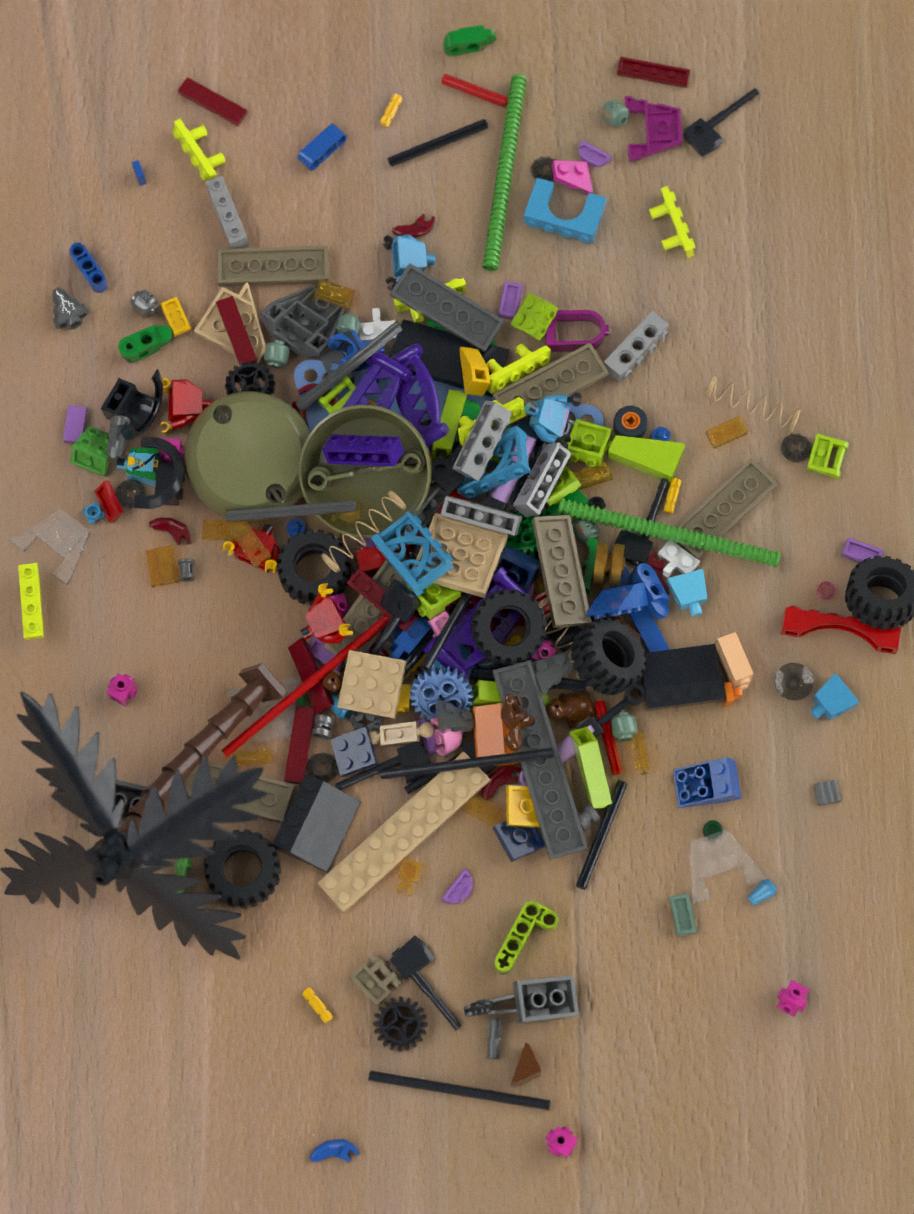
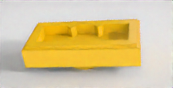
M177 297L160 303L174 337L191 330V326Z

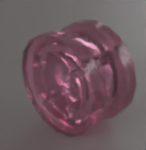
M828 581L822 582L817 588V594L823 600L830 599L835 592L834 585ZM825 586L829 587L828 590H831L827 595L821 592V589H824Z

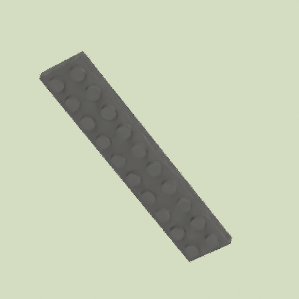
M531 661L493 670L492 673L502 706L506 694L510 693L513 697L519 695L522 699V706L520 708L523 713L527 712L528 715L535 718V721L529 726L521 729V748L516 752L554 748L555 758L520 762L549 860L588 849Z

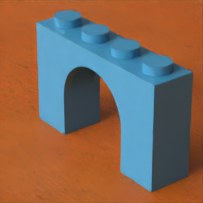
M537 178L524 213L523 224L531 228L543 229L548 233H558L565 238H575L582 243L589 242L593 244L606 207L607 198L589 193L582 213L574 219L562 220L555 217L548 207L554 192V182Z

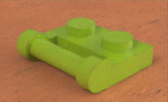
M345 376L324 397L321 396L318 402L330 415L344 406L356 386ZM347 387L350 391L331 407L329 402Z
M816 434L806 470L827 475L833 479H839L841 475L840 467L849 443ZM834 446L838 450L833 468H829L827 465L832 447Z

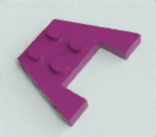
M625 96V106L628 108L629 114L644 113L646 143L628 144L629 162L682 145L679 108L659 103L655 105L647 103V100L632 99L631 96Z

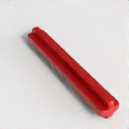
M444 74L441 83L499 106H507L508 97L448 74Z
M604 700L595 702L594 706L599 719L607 712ZM609 720L601 726L604 730L602 737L612 775H619L622 773V767Z

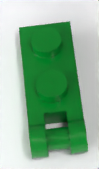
M590 538L587 541V552L589 554L588 558H584L582 568L586 569L583 581L587 595H590L598 544L595 538Z

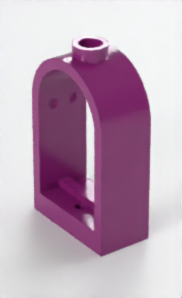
M558 310L555 318L546 330V345L551 349V352H573L588 343H591L593 348L597 349L602 344L604 336H609V325H605L603 318L591 310ZM556 321H590L599 327L600 334L595 339L589 341H556Z

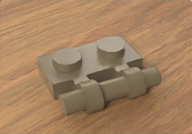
M374 954L369 958L373 966L369 969L363 963L350 976V979L378 1007L392 993L387 986L392 984L397 989L402 983L397 978L398 975L395 972H391L385 966V962ZM377 971H380L386 977L383 981L375 975Z

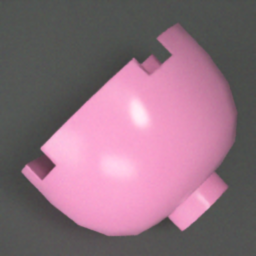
M437 717L430 719L431 722L428 723H431L435 730L436 752L441 756H445L457 750L461 745L464 732L461 730L452 732L451 728H446L444 732H441L438 729Z

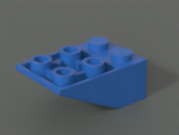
M645 582L602 590L587 611L586 617L594 615V619L641 611L642 606L649 605Z
M725 757L673 769L678 808L718 804L741 799L736 761Z

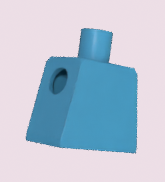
M835 673L814 695L813 701L816 706L809 711L815 719L824 714L828 720H832L856 708L859 700Z

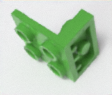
M88 426L72 446L70 463L105 476L108 472L110 458L107 455L109 433Z

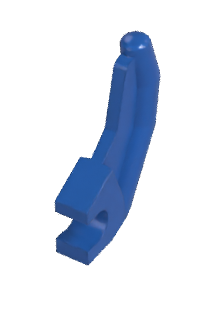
M345 1139L329 1140L315 1147L309 1159L312 1162H319L332 1156L350 1162L348 1153L354 1151L358 1156L360 1152L352 1143Z

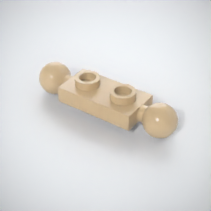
M414 721L380 726V733L376 730L372 732L369 730L373 745L381 741V746L420 742L419 735L424 738H430L435 730L431 723L426 722L419 727V723Z

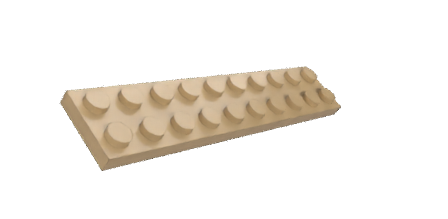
M463 751L455 760L469 759L470 757ZM479 767L440 772L322 878L318 885L345 913L490 782L489 777Z

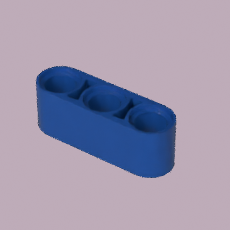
M330 124L299 152L297 159L310 171H313L346 141L347 135L335 124Z
M82 243L72 244L69 252L74 264L94 292H104L107 288L104 273ZM78 252H82L81 255L76 256ZM87 266H92L88 270L85 269ZM96 280H102L100 283H94Z

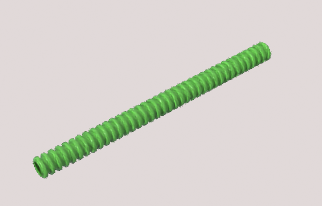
M520 74L511 76L508 106L506 107L501 151L497 166L498 171L496 173L490 212L491 217L489 218L490 222L482 264L483 269L487 271H496L499 267V254L502 247L504 223L507 213L506 208L509 201L514 157L527 78Z
M562 498L560 501L559 515L563 513L564 515H570L571 518L573 516L576 519L582 518L583 521L587 519L588 522L591 520L593 523L599 522L600 525L602 523L605 526L611 525L612 528L616 526V529L622 528L624 531L628 529V532L632 530L634 533L640 532V535L644 533L646 534L645 536L651 535L652 538L656 536L657 539L663 538L664 541L668 539L669 542L675 541L674 543L680 542L681 545H692L693 548L697 546L698 549L704 548L703 550L705 551L709 549V552L715 551L717 554L721 552V555L725 553L727 556L733 555V558L737 556L738 559L744 558L746 561L749 559L750 562L756 561L758 564L761 562L762 565L766 563L767 566L773 565L774 568L778 566L780 561V551L776 553L774 550L768 551V548L765 550L763 547L757 548L756 545L752 547L751 544L745 545L743 542L740 544L739 541H728L727 538L723 540L722 537L716 538L715 535L711 537L710 534L704 535L703 532L699 534L698 531L693 532L691 529L687 531V528H684V530L681 527L675 528V525L671 527L669 524L664 525L662 522L659 524L658 521L654 523L652 520L646 521V518L642 520L640 517L634 518V515L630 517L629 514L623 515L622 512L620 514L617 511L611 512L610 509L606 511L605 508H594L593 505L590 507L588 504L582 505L581 502L577 504L576 501L571 502L569 499L565 501V498Z

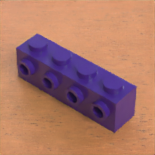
M335 434L330 436L322 448L328 464L395 466L404 453L399 437Z

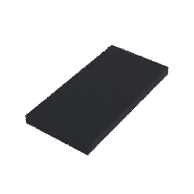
M403 319L401 324L402 331L397 334L388 357L391 358L412 344L418 343L423 349L420 359L428 369L432 379L464 389L459 349L460 347L477 348L453 333ZM490 344L485 353L481 350L479 352L486 364L489 360L494 359L504 368L509 349ZM411 365L409 369L412 374L416 375V372L413 370L414 365ZM486 390L484 395L493 397V393L491 394L488 390Z

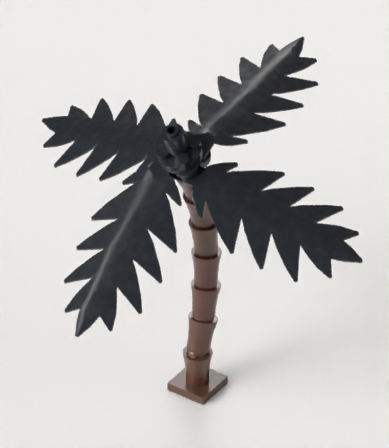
M263 663L242 669L238 675L247 685L231 697V702L225 708L208 719L209 724L184 744L185 748L162 768L160 776L142 791L141 799L124 815V822L119 828L118 826L122 821L125 800L121 799L113 810L116 790L115 758H112L94 779L99 751V732L94 734L77 755L80 733L79 707H75L62 731H60L59 715L53 695L51 693L48 695L42 707L35 699L21 691L20 695L28 716L17 714L16 716L26 729L41 741L22 740L21 744L39 758L54 766L36 768V773L63 790L70 792L52 794L51 797L65 809L88 822L80 823V827L95 836L103 838L97 841L93 847L85 850L79 843L67 836H63L67 843L65 844L48 835L35 832L34 835L50 853L29 841L19 838V842L34 860L5 848L4 851L23 870L1 867V872L12 880L7 885L4 894L25 895L30 903L34 904L39 900L43 891L54 906L59 908L61 902L60 888L76 904H79L80 896L77 883L92 898H95L97 884L107 886L116 879L115 884L118 892H122L126 887L131 905L137 915H141L152 905L154 921L159 931L173 921L177 936L183 946H186L194 935L200 945L211 956L214 955L216 949L232 958L240 960L238 951L231 941L245 939L246 935L214 924L239 918L241 914L223 910L196 909L221 899L222 895L195 892L176 893L200 883L201 879L153 872L162 870L164 867L174 866V863L164 859L196 858L214 854V851L192 840H231L237 838V835L213 823H234L259 819V816L232 806L252 802L267 795L265 791L252 788L258 781L264 768H252L238 772L236 756H233L223 767L213 786L207 758L223 739L226 740L230 736L232 731L246 716L253 714L261 701L267 702L283 697L287 691ZM199 765L189 798L185 782Z

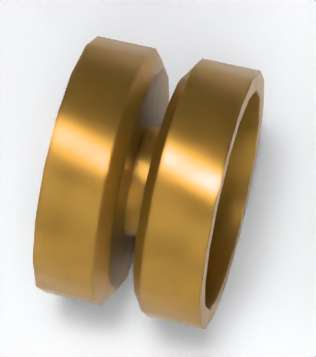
M598 542L593 584L603 585L606 573H609L610 586L620 587L621 575H623L625 564V545L615 544L612 549V555H608V543Z

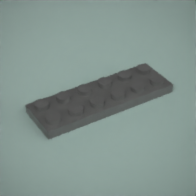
M410 263L390 293V296L484 353L504 323V320Z

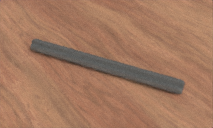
M394 322L300 398L296 402L297 407L301 411L305 410L402 331L399 323Z
M353 500L232 510L225 513V518L229 522L352 512L357 509V504Z

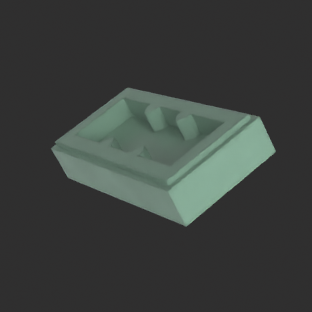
M689 893L669 897L677 937L696 934L697 930Z

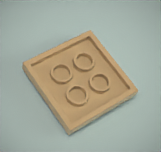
M349 650L337 707L395 719L407 661Z

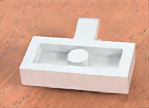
M372 308L373 322L361 323L359 330L361 342L372 341L396 321H381L380 308Z
M668 540L658 553V556L668 563L662 573L666 578H669L675 569L685 574L693 572L700 564L697 558L673 541L669 542Z

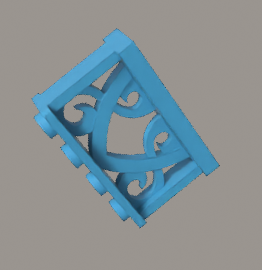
M518 426L503 431L501 440L493 451V455L502 458L492 473L484 472L479 481L470 479V483H467L468 478L465 477L458 485L457 492L467 499L474 498L476 495L490 491L497 486L530 473L526 448L527 434ZM513 456H517V457H518V462H515V461H514L513 459H511V458H512Z
M407 511L403 517L379 535L376 533L371 539L382 555L418 597L426 587L449 570L454 569L451 563L453 558L447 551L443 552L441 550L443 548L437 539L433 540L431 538L432 533L426 526L422 528L420 525L422 522L416 514L412 516ZM408 525L413 526L414 530L411 533L406 529L404 532L405 536L401 537V531ZM406 544L423 546L420 562L413 559L400 562L406 554ZM401 545V552L394 553L396 549H400L399 546ZM435 558L441 560V564L434 569L427 567L428 564L431 566L437 565L433 562ZM410 565L418 566L417 568L414 566L412 570H408ZM426 571L427 574L421 578L423 573Z

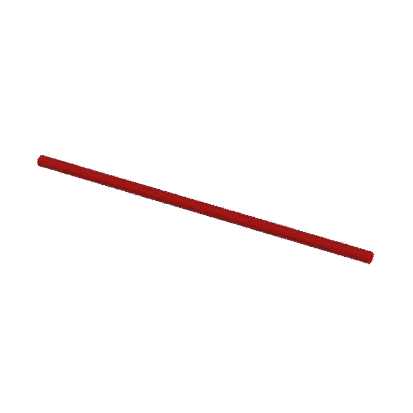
M386 615L381 617L221 750L223 754L228 757L345 661L348 658L349 650L357 651L385 628L390 619Z

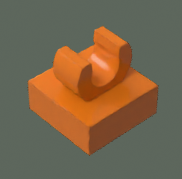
M726 682L723 684L725 692L724 707L732 706L735 699H740L743 695L741 687L733 688L732 682Z

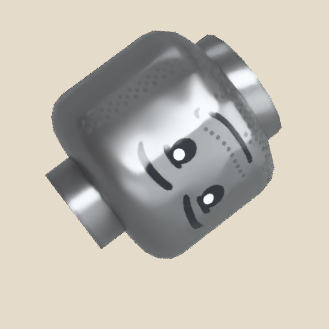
M147 290L136 291L130 301L132 309L143 317H148L151 314L154 315L159 308L157 305L158 298Z

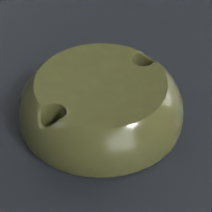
M247 391L224 396L211 403L199 414L188 433L184 449V466L188 481L198 498L209 509L225 517L227 511L295 505L303 496L298 474L299 460L303 445L311 433L310 429L293 407L273 395ZM219 415L221 416L224 422L218 420ZM271 492L277 501L271 499ZM273 518L242 520L238 522H262Z
M360 404L341 408L325 417L315 426L303 445L298 474L302 494L307 504L356 501L357 509L355 511L315 515L324 524L337 532L360 537L355 526L357 521L363 522L375 529L368 514L369 509L377 510L389 518L381 501L382 497H389V491H393L405 503L406 509L402 510L394 502L384 498L383 503L393 522L375 511H370L371 518L380 533L403 517L405 512L409 511L412 516L417 514L429 492L432 467L426 443L411 422L388 408ZM335 434L399 437L404 453L395 466L328 464L322 448L330 436ZM418 463V464L416 465V467H410V466L408 465V464ZM323 481L321 485L317 484L316 482ZM357 523L358 530L363 538H371L376 534L367 526Z

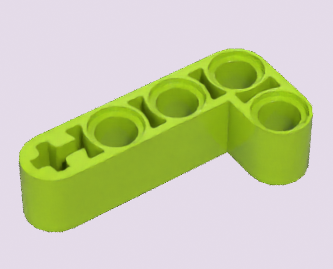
M535 901L526 902L495 959L496 971L502 975L508 974L518 959L534 926L545 931L555 930L558 925L557 914ZM527 908H535L537 910L536 915H528L526 913ZM550 916L554 918L555 922L552 925H546L544 918ZM525 925L528 930L525 933H519L517 927ZM515 942L519 947L515 951H510L507 945ZM507 954L509 956L507 959L508 967L504 966L501 968L499 961L503 962Z

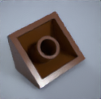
M528 1043L524 1045L511 1081V1087L516 1088L541 1076L542 1070Z

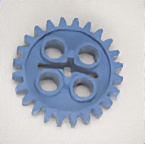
M442 665L439 666V670L432 666L431 672L424 671V675L419 673L418 679H414L410 693L411 705L415 706V712L420 711V717L426 715V721L437 717L436 706L432 705L437 704L439 700L470 711V705L473 704L472 684H469V678L464 679V673L457 675V669L451 672L450 666L446 670H443Z

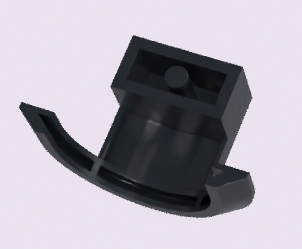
M156 369L152 376L155 386L154 398L139 392L135 384L118 378L101 407L105 418L108 420L114 416H125L131 420L129 425L125 422L120 431L127 440H132L143 434L151 426L158 414L163 398L162 377L158 369Z
M142 436L141 448L161 450L171 458L172 463H158L155 494L149 496L134 495V508L154 509L163 505L179 506V500L183 499V488H181L182 482H185L184 465L180 453L170 442L164 439Z

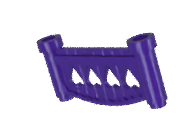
M417 343L391 357V359L407 368L414 365L415 377L411 378L408 382H401L396 400L401 415L413 424L423 437L426 446H429L445 437L449 433V428L445 422L441 423L438 393L428 369L420 359L423 349ZM418 380L421 392L419 394H410V389ZM424 396L426 408L423 410L414 409L420 397ZM429 412V418L432 420L429 426L419 425L425 413Z
M379 349L365 360L371 366L342 408L352 405L369 404L366 395L381 394V398L377 401L376 405L390 409L401 382H408L411 379L412 372L409 368L384 355L382 350ZM391 379L392 382L387 385V390L382 392L376 380Z
M500 567L494 573L491 580L494 586L486 594L485 598L503 589H516L524 594L526 592L506 574L507 571L503 567ZM482 598L459 622L456 628L453 629L436 658L445 668L450 666L451 672L457 669V675L464 673V679L470 675L468 672L470 667L485 659L481 655L482 652L476 649L474 640L471 638L472 632L470 629L473 612L485 598ZM513 610L508 612L506 618H503L500 615V611H498L493 616L500 619V625L495 626V630L491 632L494 639L502 644L513 630L521 614ZM437 636L423 649L427 654L436 641ZM458 643L474 647V652L469 654L468 659L464 660L461 658Z

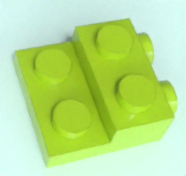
M528 293L510 325L540 341L551 321L555 318L558 308L552 303Z
M576 419L570 434L571 442H567V450L571 453L568 460L571 462L583 461L589 467L601 466L612 429Z
M434 583L430 584L423 590L421 595L416 596L420 601V605L417 608L419 614L422 617L427 616L429 619L434 618L445 611L446 605L460 598L461 591ZM406 585V588H407L408 590L412 591V590L410 589V587H409L408 585Z

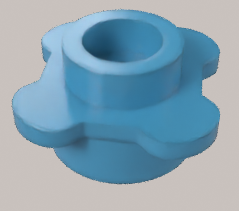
M95 502L83 509V514L87 516L89 524H94L96 520L105 517V513L101 511L99 503Z

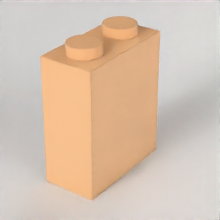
M736 632L718 638L715 648L727 681L732 682L733 688L741 687L742 691L747 689L754 674Z

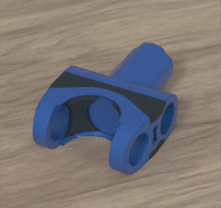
M349 331L332 336L327 341V345L330 349L340 351L346 355V357L339 361L338 365L340 367L371 341L361 342L357 332ZM385 345L380 348L383 354L385 353ZM364 361L353 371L365 370L371 365Z

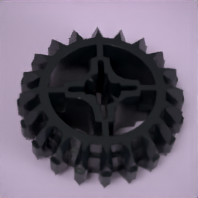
M248 360L247 365L241 362L240 367L234 365V371L229 370V376L225 378L226 395L239 392L235 388L236 383L242 387L241 392L254 391L269 395L275 393L274 375L270 374L269 368L265 369L264 364L258 366L257 361L251 364ZM260 378H261V379L264 381V383H265L264 388L261 387V385H260V383H259V379H260Z
M400 996L399 1003H396L393 997L391 998L392 1005L385 1001L386 1009L379 1006L378 1010L382 1014L377 1013L374 1015L375 1018L380 1020L373 1022L374 1026L380 1027L375 1029L374 1033H381L377 1039L378 1041L385 1039L383 1042L384 1047L391 1043V1051L394 1050L395 1045L398 1046V1052L402 1051V1046L404 1045L406 1051H409L408 1044L411 1043L415 1048L417 1047L415 1039L419 1042L423 1041L419 1034L426 1035L427 1032L421 1029V1027H427L428 1023L421 1021L425 1020L427 1016L426 1014L419 1015L423 1012V1008L420 1007L416 1010L418 1002L415 1001L412 1006L410 1005L411 998H407L406 1003H403V997ZM399 1009H407L415 1017H403ZM391 1011H394V1020L384 1026L386 1016ZM397 1015H399L400 1020H402V1022H406L405 1024H403L404 1033H402L401 1029H399V1026L397 1028L395 1027V1025L398 1024ZM417 1023L415 1032L408 1038L406 1034L407 1028ZM396 1031L400 1034L402 1040L393 1039L386 1032Z

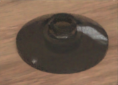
M785 664L776 673V690L782 697L788 700L797 701L804 699L813 688L814 680L812 673L802 664ZM790 681H795L797 685L791 686Z

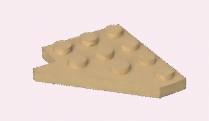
M245 283L238 295L222 287L195 328L194 334L235 355L216 305V301L233 296L259 366L264 358L266 345L249 284Z

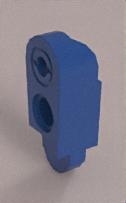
M645 563L639 564L630 573L628 578L629 584L645 582L649 605L642 606V608H648L652 616L662 620L669 614L667 603L670 599L653 568Z
M418 617L406 632L403 630L390 646L389 650L392 653L389 658L405 660L431 628L429 620L424 617Z

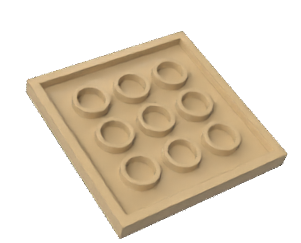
M435 513L429 527V531L432 533L431 538L433 540L437 539L443 547L441 550L443 552L447 551L453 558L451 563L454 569L449 570L433 583L485 598L500 555L507 542L508 534ZM421 546L416 558L419 562L422 558L423 546ZM435 558L433 562L437 565L431 566L428 564L427 567L434 569L441 564V560ZM426 571L423 573L421 578L427 574Z

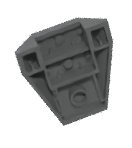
M318 282L271 302L260 312V317L271 337L275 340L284 341L285 346L289 347L298 356H318L328 347L327 341L334 336L337 321L343 315L348 302Z

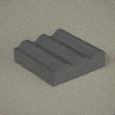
M836 780L814 784L819 806L841 802Z

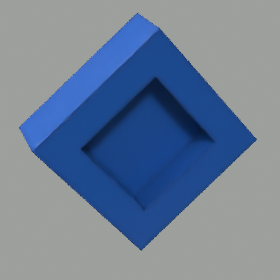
M139 160L132 162L139 185L147 184Z

